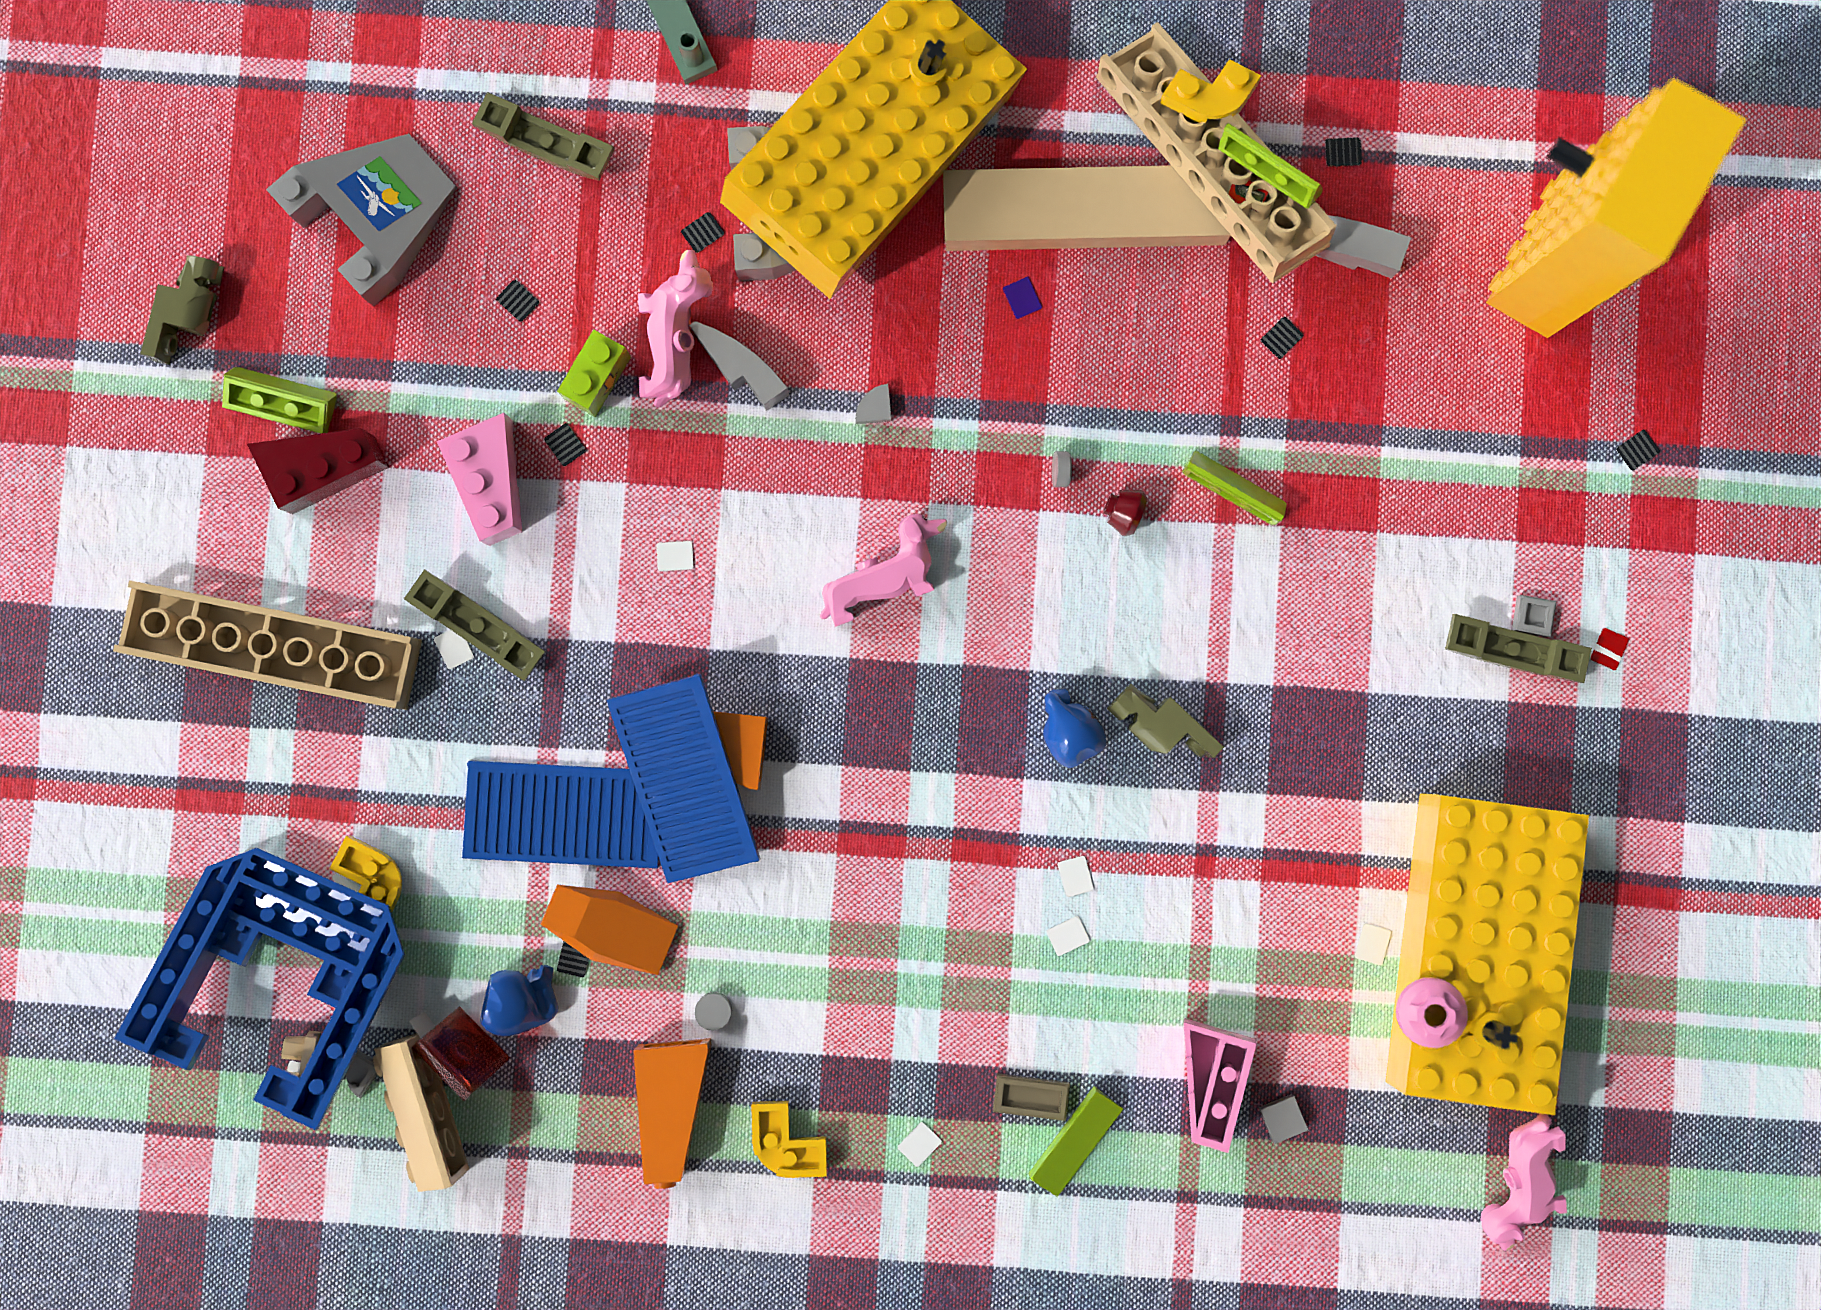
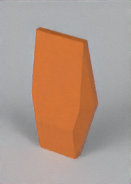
M560 884L556 885L540 923L591 961L659 975L678 928V925L619 891Z

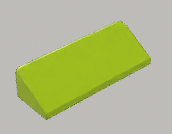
M1228 123L1225 126L1218 147L1220 151L1307 209L1322 194L1323 188L1319 183Z
M234 367L224 374L223 408L320 434L328 432L337 401V393L241 367Z
M1198 451L1192 453L1182 470L1183 475L1272 526L1284 518L1287 507L1285 501Z
M1093 1086L1029 1171V1178L1058 1197L1122 1112L1123 1108Z

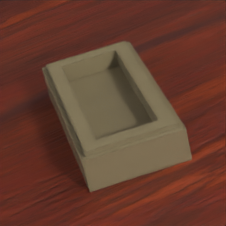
M997 1073L993 1112L1066 1121L1070 1083Z

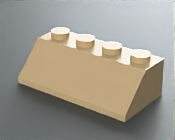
M417 1033L385 1043L374 1049L376 1055L373 1058V1063L378 1076H383L387 1089L384 1093L386 1106L390 1112H394L398 1125L395 1128L396 1139L400 1147H405L409 1160L406 1163L408 1177L412 1183H416L418 1192L452 1187L470 1169L431 1043L425 1045Z

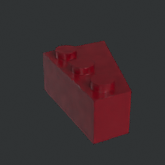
M362 428L247 444L277 508L292 515L389 468L374 435Z

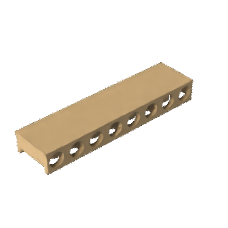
M1157 22L1152 25L1149 33L1111 56L1107 54L1101 56L1096 78L1272 283H1275L1330 247V241L1337 225L1316 201L1309 209L1303 207L1218 149L1224 128L1229 123L1270 150L1238 113L1235 116L1230 115L1220 119H1207L1206 123H1199L1184 116L1183 113H1178L1161 104L1164 91L1180 68L1211 85L1212 83ZM1248 181H1252L1253 183L1249 186L1246 194V200L1241 204L1235 203L1227 194L1232 184L1243 185ZM1263 189L1268 192V195L1264 202H1259L1253 198L1252 191Z
M1171 165L943 170L946 251L1225 245L1228 239L1232 237Z
M129 580L128 587L131 588L119 645H114L113 652L395 709H408L422 644L421 639Z

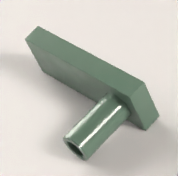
M646 0L685 85L718 71L686 0Z

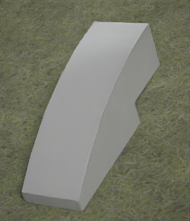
M1328 215L1337 227L1331 238L1330 247L1316 256L1353 270L1359 266L1389 278H1393L1400 271L1411 237L1371 224Z
M695 321L689 325L695 337L734 391L747 383L766 411L790 395L788 388L777 374L743 344L717 329Z

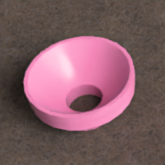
M1428 977L1415 980L1404 988L1397 1000L1396 1019L1399 1027L1411 1041L1420 1046L1437 1048L1449 1045L1458 1039L1467 1024L1468 1013L1463 996L1452 984L1442 979ZM1432 1004L1442 1005L1447 1013L1445 1022L1437 1027L1428 1025L1424 1019L1426 1008Z

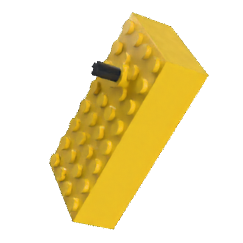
M888 0L725 177L720 203L831 299L943 174V170H946L1009 100L1027 68L952 0Z
M1673 78L1661 90L1655 87L1643 104L1638 102L1627 118L1621 117L1611 132L1607 130L1597 144L1592 143L1586 151L1558 137L1548 151L1546 159L1564 169L1557 179H1552L1540 196V199L1544 200L1538 211L1533 210L1524 223L1523 229L1527 232L1522 240H1516L1508 251L1505 259L1510 262L1503 272L1501 270L1497 272L1489 284L1488 290L1492 291L1486 303L1544 337L1549 338L1666 262L1747 119Z
M1420 794L1385 1082L1409 1096L1555 1115L1589 815L1444 795ZM1428 977L1442 979L1452 984L1463 996L1467 1006V1024L1463 1033L1451 1044L1437 1048L1420 1046L1411 1041L1399 1027L1396 1019L1397 1000L1404 988L1415 980ZM1432 1004L1424 1012L1426 1023L1433 1027L1442 1025L1447 1017L1445 1008L1440 1004Z

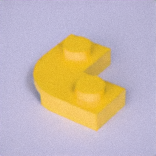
M1229 59L1211 85L1180 68L1164 91L1161 104L1178 113L1181 112L1184 116L1199 123H1206L1207 119H1220L1230 115L1235 116L1237 113H1240L1258 86L1261 75Z
M351 835L346 836L329 869L360 884L359 893L390 906L391 912H393L402 891V876L399 867L385 852Z
M789 1101L752 1102V1145L755 1156L757 1155L761 1163L779 1177H827L826 1136L790 1137Z

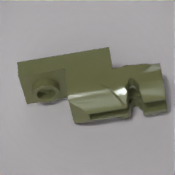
M188 255L176 281V285L179 286L178 289L158 284L141 355L155 362L169 365L171 356L176 353L178 347L177 331L200 336L205 335L210 324L215 301L218 299V295L211 292L208 288L221 285L224 273L223 266H219V263L213 260Z
M1133 684L1128 685L1107 708L1118 720H1123L1129 714H1133V722L1129 724L1128 730L1151 751L1167 754L1184 736L1188 738L1185 745L1200 758L1204 754L1208 758H1214L1224 748L1171 697L1165 698L1158 706H1155L1154 703L1156 701L1138 690Z

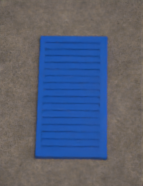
M697 673L694 676L607 699L606 701L667 884L758 862L760 855L702 675Z
M468 761L462 849L463 859L658 868L659 857L629 769Z

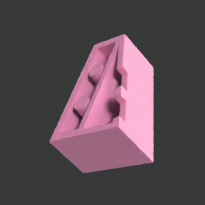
M501 413L437 441L478 539L488 546L522 532L520 496L516 477L517 459L513 440L514 422L505 413Z
M1184 1018L1191 1140L1193 1143L1228 1153L1257 1044L1256 1039Z

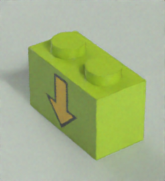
M593 329L557 392L564 400L596 418L629 362L631 355L624 346Z

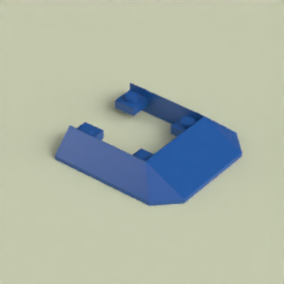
M254 848L205 868L114 1039L146 1054L154 1055L191 1071L209 1035L182 1024L217 956L246 967L262 935L266 934L320 958L324 962L307 995L335 1007V1010L301 1077L278 1066L270 1065L253 1098V1101L282 1113L281 1115L313 1130H318L405 956V952L390 906L259 848Z

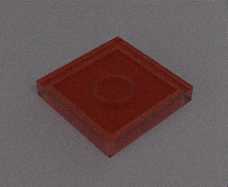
M460 1006L412 1047L463 1101L469 1098L510 1059Z

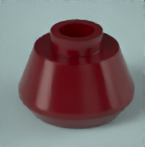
M1119 490L1117 495L1110 494L1103 514L1109 516L1107 523L1124 537L1133 535L1142 519L1148 498L1143 490Z

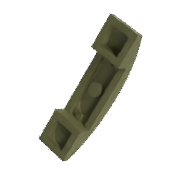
M488 92L472 122L474 127L521 152L571 173L599 181L615 150L614 146L582 132L580 135L526 113L522 111L519 105Z
M426 569L423 570L404 597L405 601L455 632L523 681L527 680L546 652L493 613Z
M1452 614L1445 650L1523 672L1577 683L1585 682L1592 648L1558 639L1549 640L1489 625L1490 622Z

